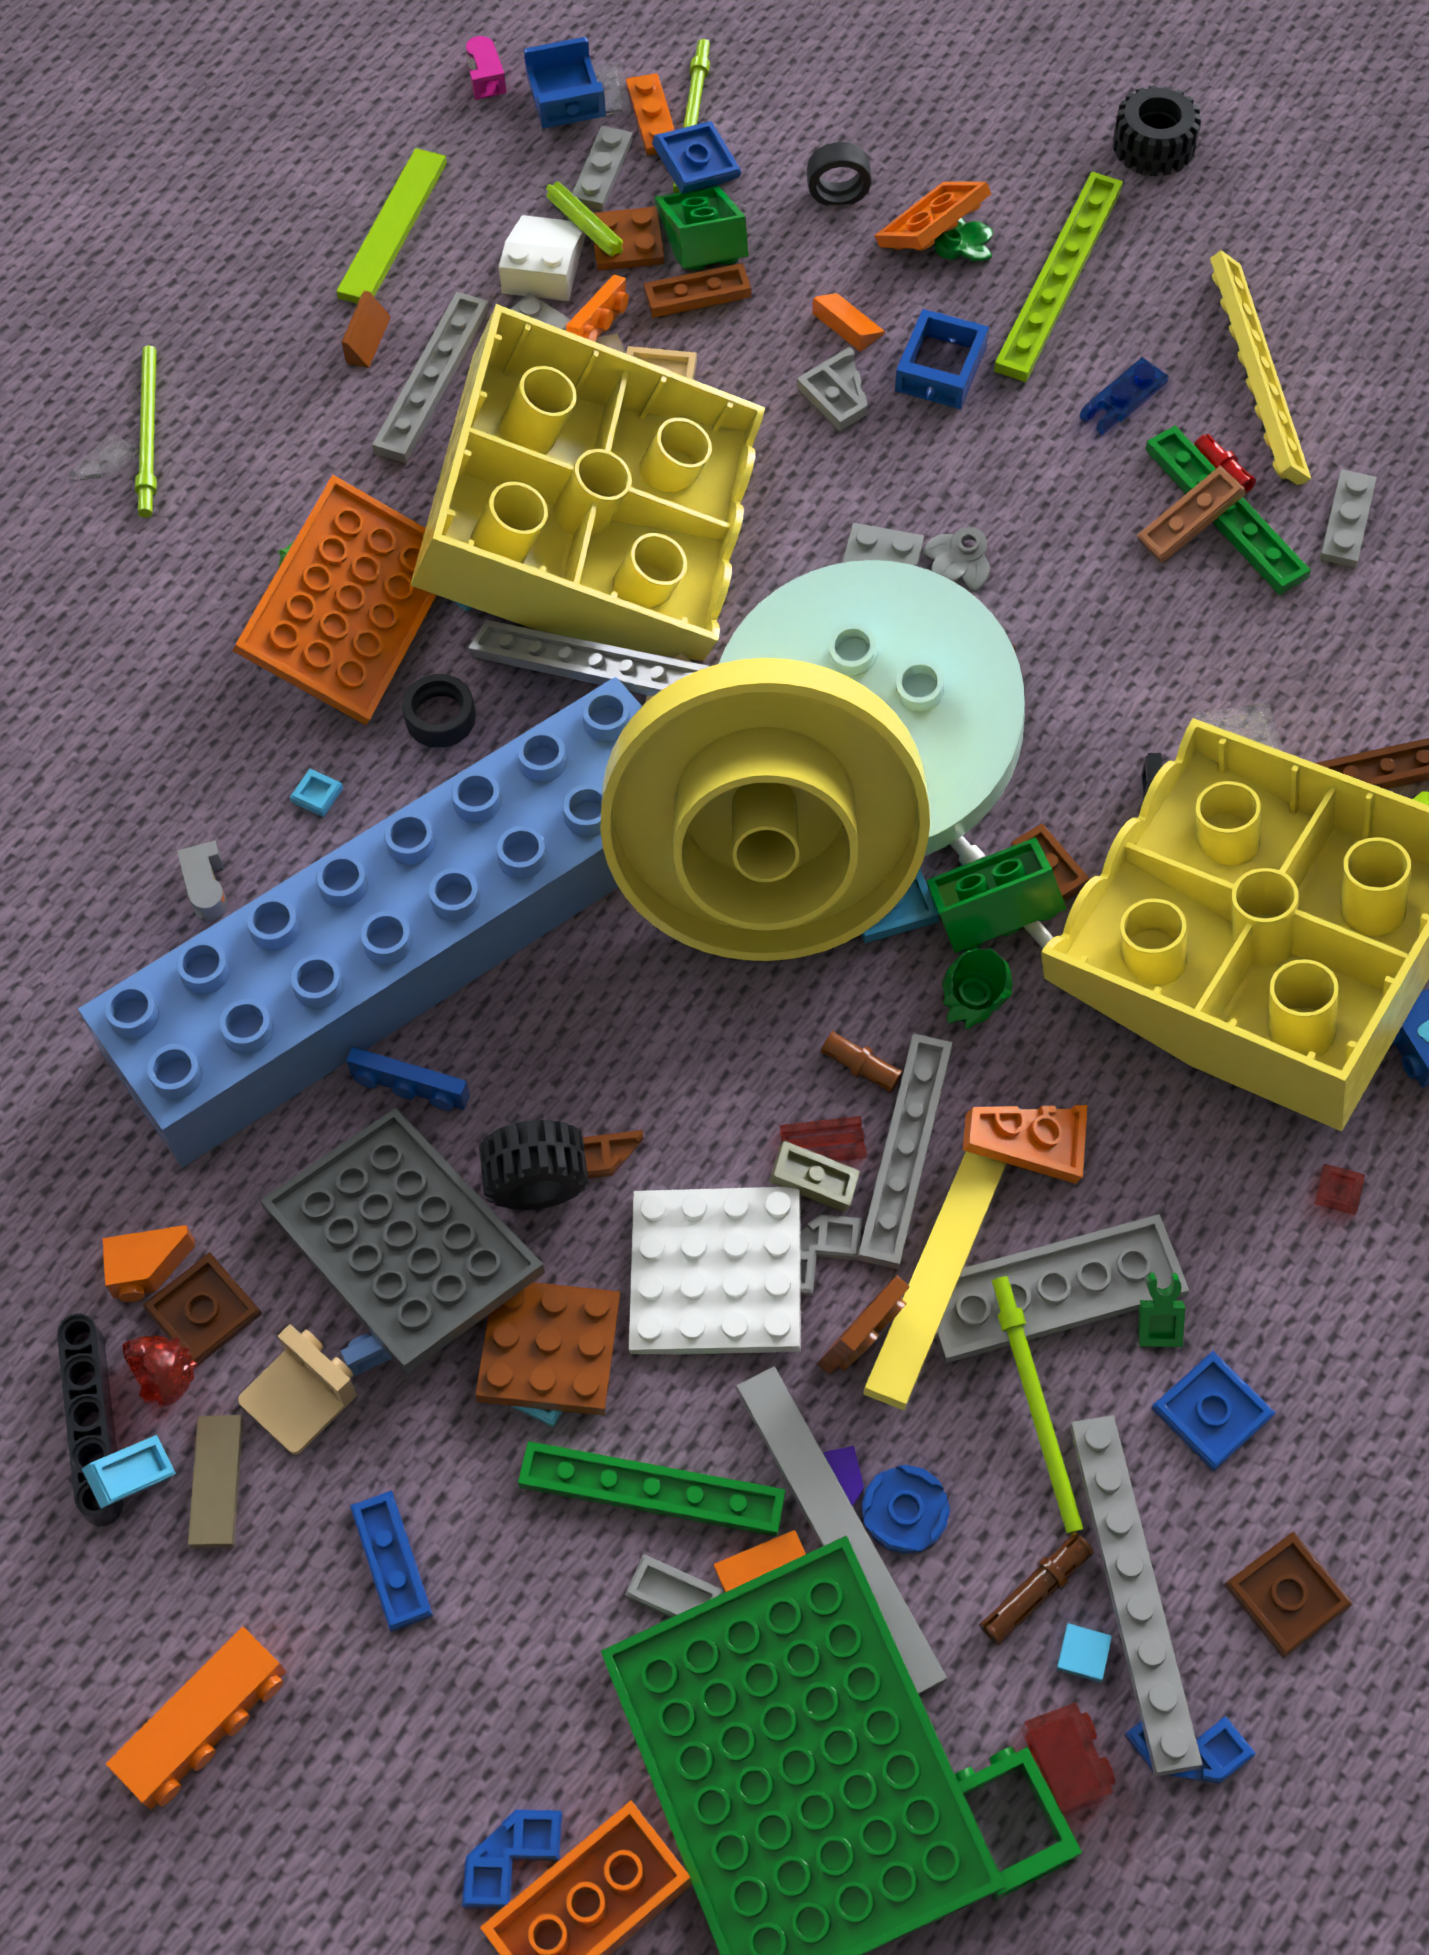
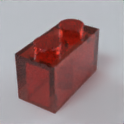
M1076 1702L1024 1722L1021 1731L1029 1751L1063 1816L1110 1798L1113 1794L1111 1785L1116 1784L1113 1770L1106 1757L1099 1758L1093 1744V1740L1097 1739L1093 1722L1087 1712L1080 1713Z

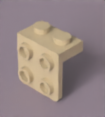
M289 1324L278 1335L285 1351L239 1395L238 1402L287 1451L297 1455L358 1395L350 1379L354 1374L348 1366L337 1357L330 1361L320 1352L324 1347L311 1332L305 1329L302 1333H299Z

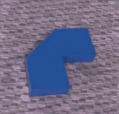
M1225 1716L1196 1739L1202 1761L1201 1768L1166 1776L1220 1784L1253 1758L1256 1753ZM1140 1721L1127 1731L1124 1736L1153 1772Z
M514 1810L485 1841L477 1845L465 1857L462 1907L502 1909L511 1901L513 1860L559 1861L562 1811Z

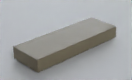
M241 1415L198 1416L188 1536L190 1548L235 1547L243 1418Z

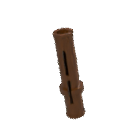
M1073 1532L1064 1544L1048 1558L1042 1557L1037 1562L1038 1568L1032 1575L1022 1582L1001 1605L979 1623L983 1632L991 1640L994 1638V1643L1000 1646L1045 1599L1057 1589L1062 1590L1068 1585L1067 1579L1094 1554L1090 1544L1082 1536H1079L1078 1533Z

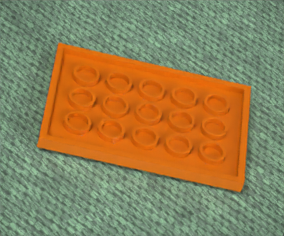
M332 474L232 651L360 723L367 725L436 597V594L410 586L426 528Z

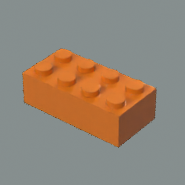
M629 1801L480 1928L500 1955H611L692 1885L691 1877L635 1804Z

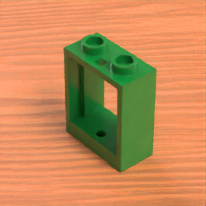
M1013 1746L1008 1747L988 1759L991 1764L990 1766L976 1773L972 1767H968L955 1774L963 1794L966 1796L1021 1769L1058 1843L999 1872L1006 1888L992 1895L994 1901L1077 1860L1082 1854L1028 1747L1018 1752H1015Z

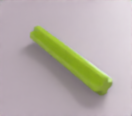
M558 181L553 185H547L546 190L548 193L546 197L607 255L613 257L616 253L620 255L623 252L621 247L623 240Z

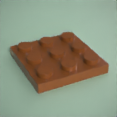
M532 1282L488 1315L475 1393L476 1402L605 1416L620 1304V1291Z

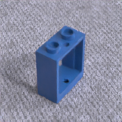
M922 309L896 369L895 391L962 409L987 348L989 326ZM925 336L971 348L960 376L914 363Z

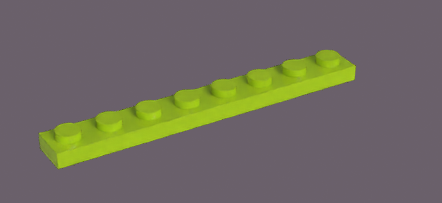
M1091 172L995 361L994 372L1027 382L1122 191L1123 181Z

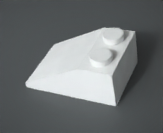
M522 215L507 238L501 256L499 274L502 293L526 296L528 293H531L537 298L569 301L586 234L572 221Z

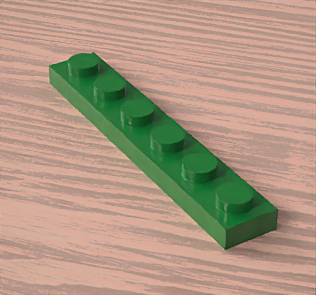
M1176 425L1147 440L1146 452L1185 494L1216 469ZM1243 497L1212 522L1279 595L1309 578L1311 569Z
M531 1441L527 1442L518 1480L519 1488L775 1537H778L786 1489Z

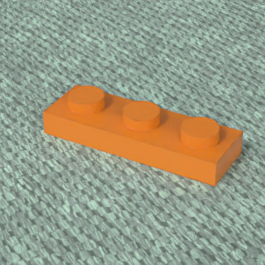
M658 73L626 78V87L646 155L658 154L652 145L654 135L675 130Z
M613 275L566 325V331L596 342V339L604 331H607L620 313H624L627 308L629 295L626 293V278Z

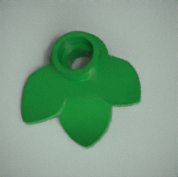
M961 218L958 220V225L955 228L943 232L934 239L935 251L941 257L950 260L957 259L960 255L972 261L989 260L992 258V254L984 245L991 240L993 230L982 222L970 221L966 223Z

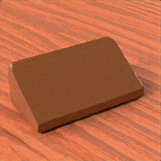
M364 290V293H362L341 341L346 363L366 368L370 367L391 318L369 291Z

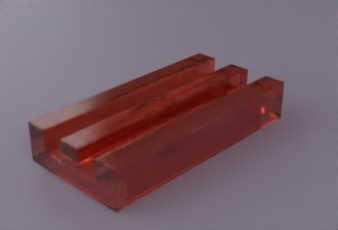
M861 1116L780 1125L781 1144L783 1141H786L801 1148H811L856 1142V1147L815 1151L814 1153L836 1162L867 1157ZM854 1129V1132L789 1139L790 1136Z

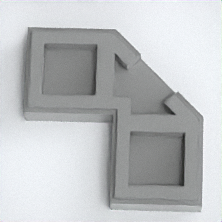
M820 1214L801 1231V1295L813 1296L816 1257L858 1261L862 1218Z

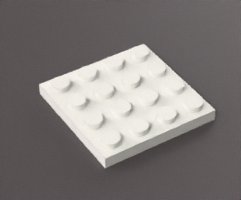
M790 1187L634 1191L629 1326L630 1354L801 1352L800 1190Z

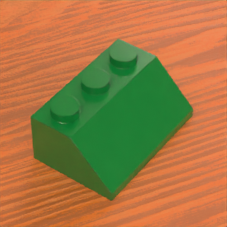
M1036 837L926 880L955 953L961 950H973L984 941L1000 935H1011L1017 932L1020 927L1030 923L1047 921L1055 917L1057 913L1067 909L1054 872Z

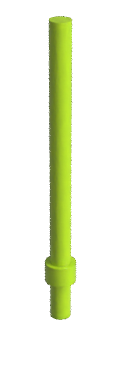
M700 39L697 42L696 54L691 59L689 73L692 78L683 128L697 125L704 79L708 77L710 61L708 59L710 42L706 39ZM674 182L673 192H680V190Z
M145 346L142 349L139 474L135 477V493L138 495V515L142 518L152 516L153 495L157 492V479L153 475L156 348L153 346Z
M1008 1276L998 1277L991 1282L1000 1308V1313L997 1314L1002 1332H1007L1066 1534L1078 1532L1084 1529L1023 1329L1027 1325L1021 1307L1017 1308Z

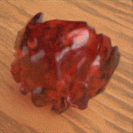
M141 1336L123 1343L124 1359L136 1381L142 1387L139 1396L144 1399L145 1403L157 1402L161 1408L171 1406L183 1397L191 1381L194 1380V1368L198 1366V1363L192 1360L189 1348L180 1346L181 1340L178 1337L169 1341L163 1336Z

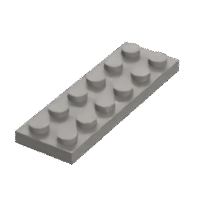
M1160 1214L963 1268L936 1333L945 1364L1010 1346L1007 1332H1002L997 1314L1000 1313V1308L991 1281L998 1277L1008 1276L1017 1308H1022L1027 1325L1023 1329L1027 1341L1139 1310L1140 1300H1152L1146 1284L1149 1273H1155L1157 1287L1161 1289L1167 1288L1171 1284L1172 1273H1177L1182 1286L1181 1293L1177 1299L1186 1297L1189 1288Z

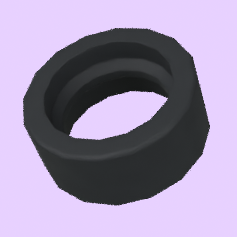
M834 142L817 149L808 160L806 168L810 195L818 203L823 205L855 204L862 200L869 192L872 183L868 155L861 147L848 142ZM838 167L851 168L858 172L855 177L839 183L828 182L820 178L823 173Z
M448 674L428 675L410 685L403 696L402 711L409 734L418 743L438 748L458 744L469 735L475 725L476 711L469 687L459 678ZM445 696L453 698L460 703L461 712L450 722L436 725L428 724L418 719L417 710L428 699Z

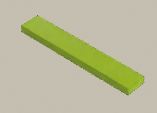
M418 148L414 149L336 291L338 299L358 304L364 290L369 291L375 297L447 164L445 155Z

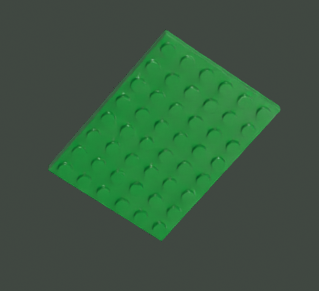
M847 1535L601 1650L720 1955H866L1006 1888Z

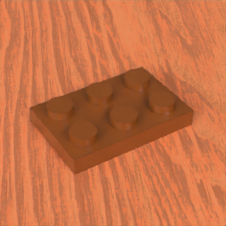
M896 1275L865 1307L816 1364L829 1375L838 1366L845 1371L878 1338V1333L905 1307L907 1303L901 1297L910 1286Z

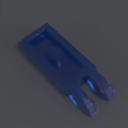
M1141 357L1096 397L1087 402L1082 408L1079 418L1084 422H1088L1102 409L1107 411L1096 426V430L1103 435L1117 422L1125 420L1167 383L1169 376Z

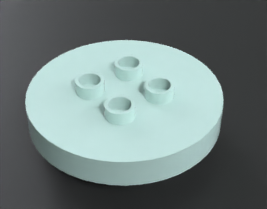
M880 560L850 561L811 571L791 580L761 601L745 617L724 649L719 664L741 659L778 658L808 662L829 668L848 676L868 688L897 714L917 746L926 778L930 830L925 856L946 847L977 825L998 801L1013 775L1023 742L1025 717L1024 684L1016 653L1002 626L980 600L965 588L933 571L911 564Z

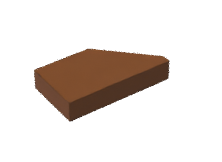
M643 1130L583 1137L588 1179L613 1176L644 1140Z

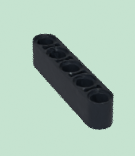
M82 1313L72 1314L60 1323L57 1331L74 1501L77 1509L91 1524L107 1526L119 1518L123 1509V1499L102 1509L91 1511V1504L96 1497L82 1471V1468L86 1466L88 1459L92 1455L104 1453L103 1457L117 1452L105 1340L103 1334L89 1316ZM90 1332V1336L84 1343L73 1345L75 1338L79 1334ZM94 1372V1377L88 1384L77 1385L79 1378L83 1374ZM99 1412V1417L95 1423L82 1427V1421L88 1414Z

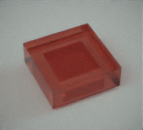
M1324 1163L1314 1204L1356 1215L1365 1174Z

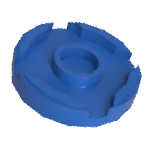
M911 1465L896 1466V1468L884 1470L877 1474L865 1490L861 1508L864 1525L873 1540L885 1549L901 1554L922 1552L934 1545L946 1530L950 1513L949 1501L940 1481L925 1469Z

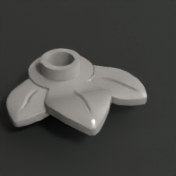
M965 527L958 530L954 535L940 534L935 536L926 544L922 551L926 557L935 560L931 571L953 582L962 578L967 587L974 592L983 587L989 576L990 565L985 557L987 539L984 533L977 528ZM966 540H974L976 542L971 548H966L962 545Z

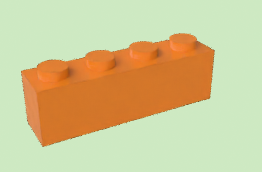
M242 1626L105 1764L150 1810L157 1804L161 1807L166 1805L180 1791L181 1784L179 1781L191 1769L198 1771L213 1758L216 1753L213 1747L226 1733L229 1736H233L239 1732L250 1718L247 1712L260 1699L266 1702L280 1690L283 1685L281 1677L286 1673L285 1669Z

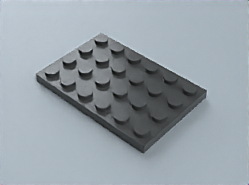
M396 1107L260 1200L264 1211L406 1374L410 1373L545 1274L543 1263Z

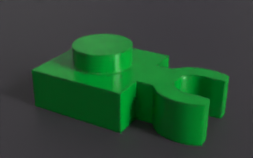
M1149 1273L1146 1284L1152 1300H1140L1139 1345L1141 1347H1183L1185 1305L1183 1301H1174L1179 1297L1182 1290L1178 1274L1172 1273L1171 1284L1167 1288L1161 1289L1157 1287L1155 1273Z

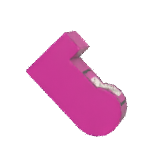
M485 36L471 38L466 43L468 68L470 69L471 87L475 100L505 94V75L493 41Z

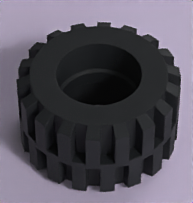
M1157 85L1149 86V89L1142 87L1136 89V93H1129L1125 97V101H1121L1117 112L1113 136V151H1117V159L1119 161L1125 159L1124 166L1128 169L1135 166L1136 173L1143 174L1144 170L1150 171V176L1157 177L1158 171H1162L1164 176L1171 175L1172 168L1176 172L1181 171L1184 164L1188 165L1191 162L1192 156L1195 153L1201 125L1198 105H1193L1194 100L1190 96L1185 97L1184 92L1171 90V87L1168 86L1158 88Z
M552 1120L518 1122L493 1131V1133L483 1138V1142L479 1145L484 1196L488 1202L494 1203L496 1206L516 1210L548 1208L579 1196L580 1193L586 1190L589 1184L583 1135L574 1125Z

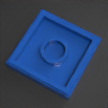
M712 121L657 134L653 137L652 145L681 194L722 184L740 177L742 171Z
M1214 1351L1208 1354L1151 1407L1213 1472L1276 1414Z

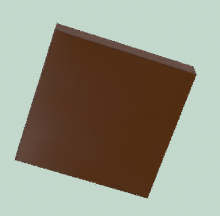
M210 1252L142 1305L194 1368L262 1315L261 1310Z
M1294 1531L1224 1584L1282 1658L1289 1655L1353 1604Z

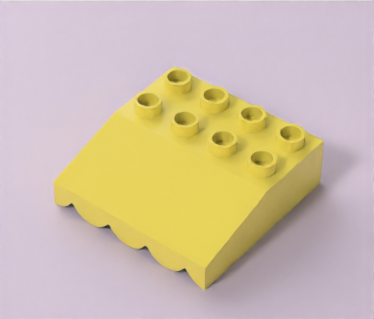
M496 304L471 360L410 586L538 631L662 656L675 657L683 652L688 659L704 661L719 639L720 627L717 619L723 607L731 580L732 566L729 563V559L736 545L742 525L744 508L740 504L752 474L755 461V449L752 446L759 431L765 407Z
M1193 718L1182 738L1175 761L1165 763L1151 782L1138 818L1128 820L1118 832L1107 854L1101 875L1091 878L1078 894L1069 912L1063 934L1052 938L1041 951L1044 979L1186 1064L1342 1131L1429 979V805Z

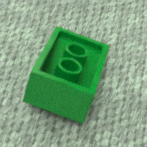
M719 186L702 188L683 194L680 192L654 197L655 205L657 206V211L674 257L683 269L701 270L706 267V264L717 262L733 264L738 262L739 258L749 257L746 216Z

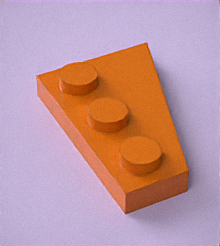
M1074 1105L1071 1109H1056L1055 1106H1041L1039 1109H1019L1017 1106L972 1107L966 1113L963 1150L1076 1184L1083 1178L1088 1105Z

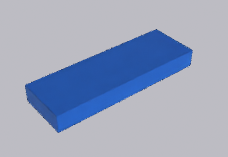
M392 1490L350 1505L390 1632L432 1617L431 1607Z

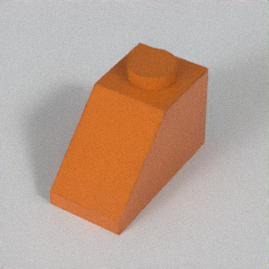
M182 1225L102 1238L105 1286L114 1299L119 1298L123 1302L139 1301L145 1297L146 1293L156 1292L195 1247L194 1237L188 1226Z

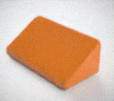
M837 293L817 296L813 299L812 314L860 352L885 334L882 328Z

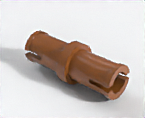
M834 1030L829 1034L820 1053L826 1054L850 1068V1074L857 1078L859 1075H862L889 1093L892 1092L903 1073L901 1069H897L873 1055L874 1050L867 1046L861 1048L840 1036Z

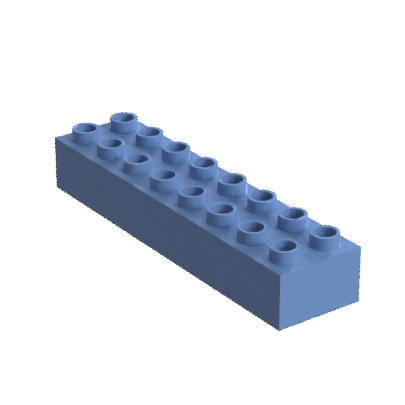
M617 677L607 681L78 1008L100 1052L181 1168L345 1064L352 1047L362 1050L368 1049L618 888L608 867L602 846L600 831L602 787L611 751L622 730L642 705Z

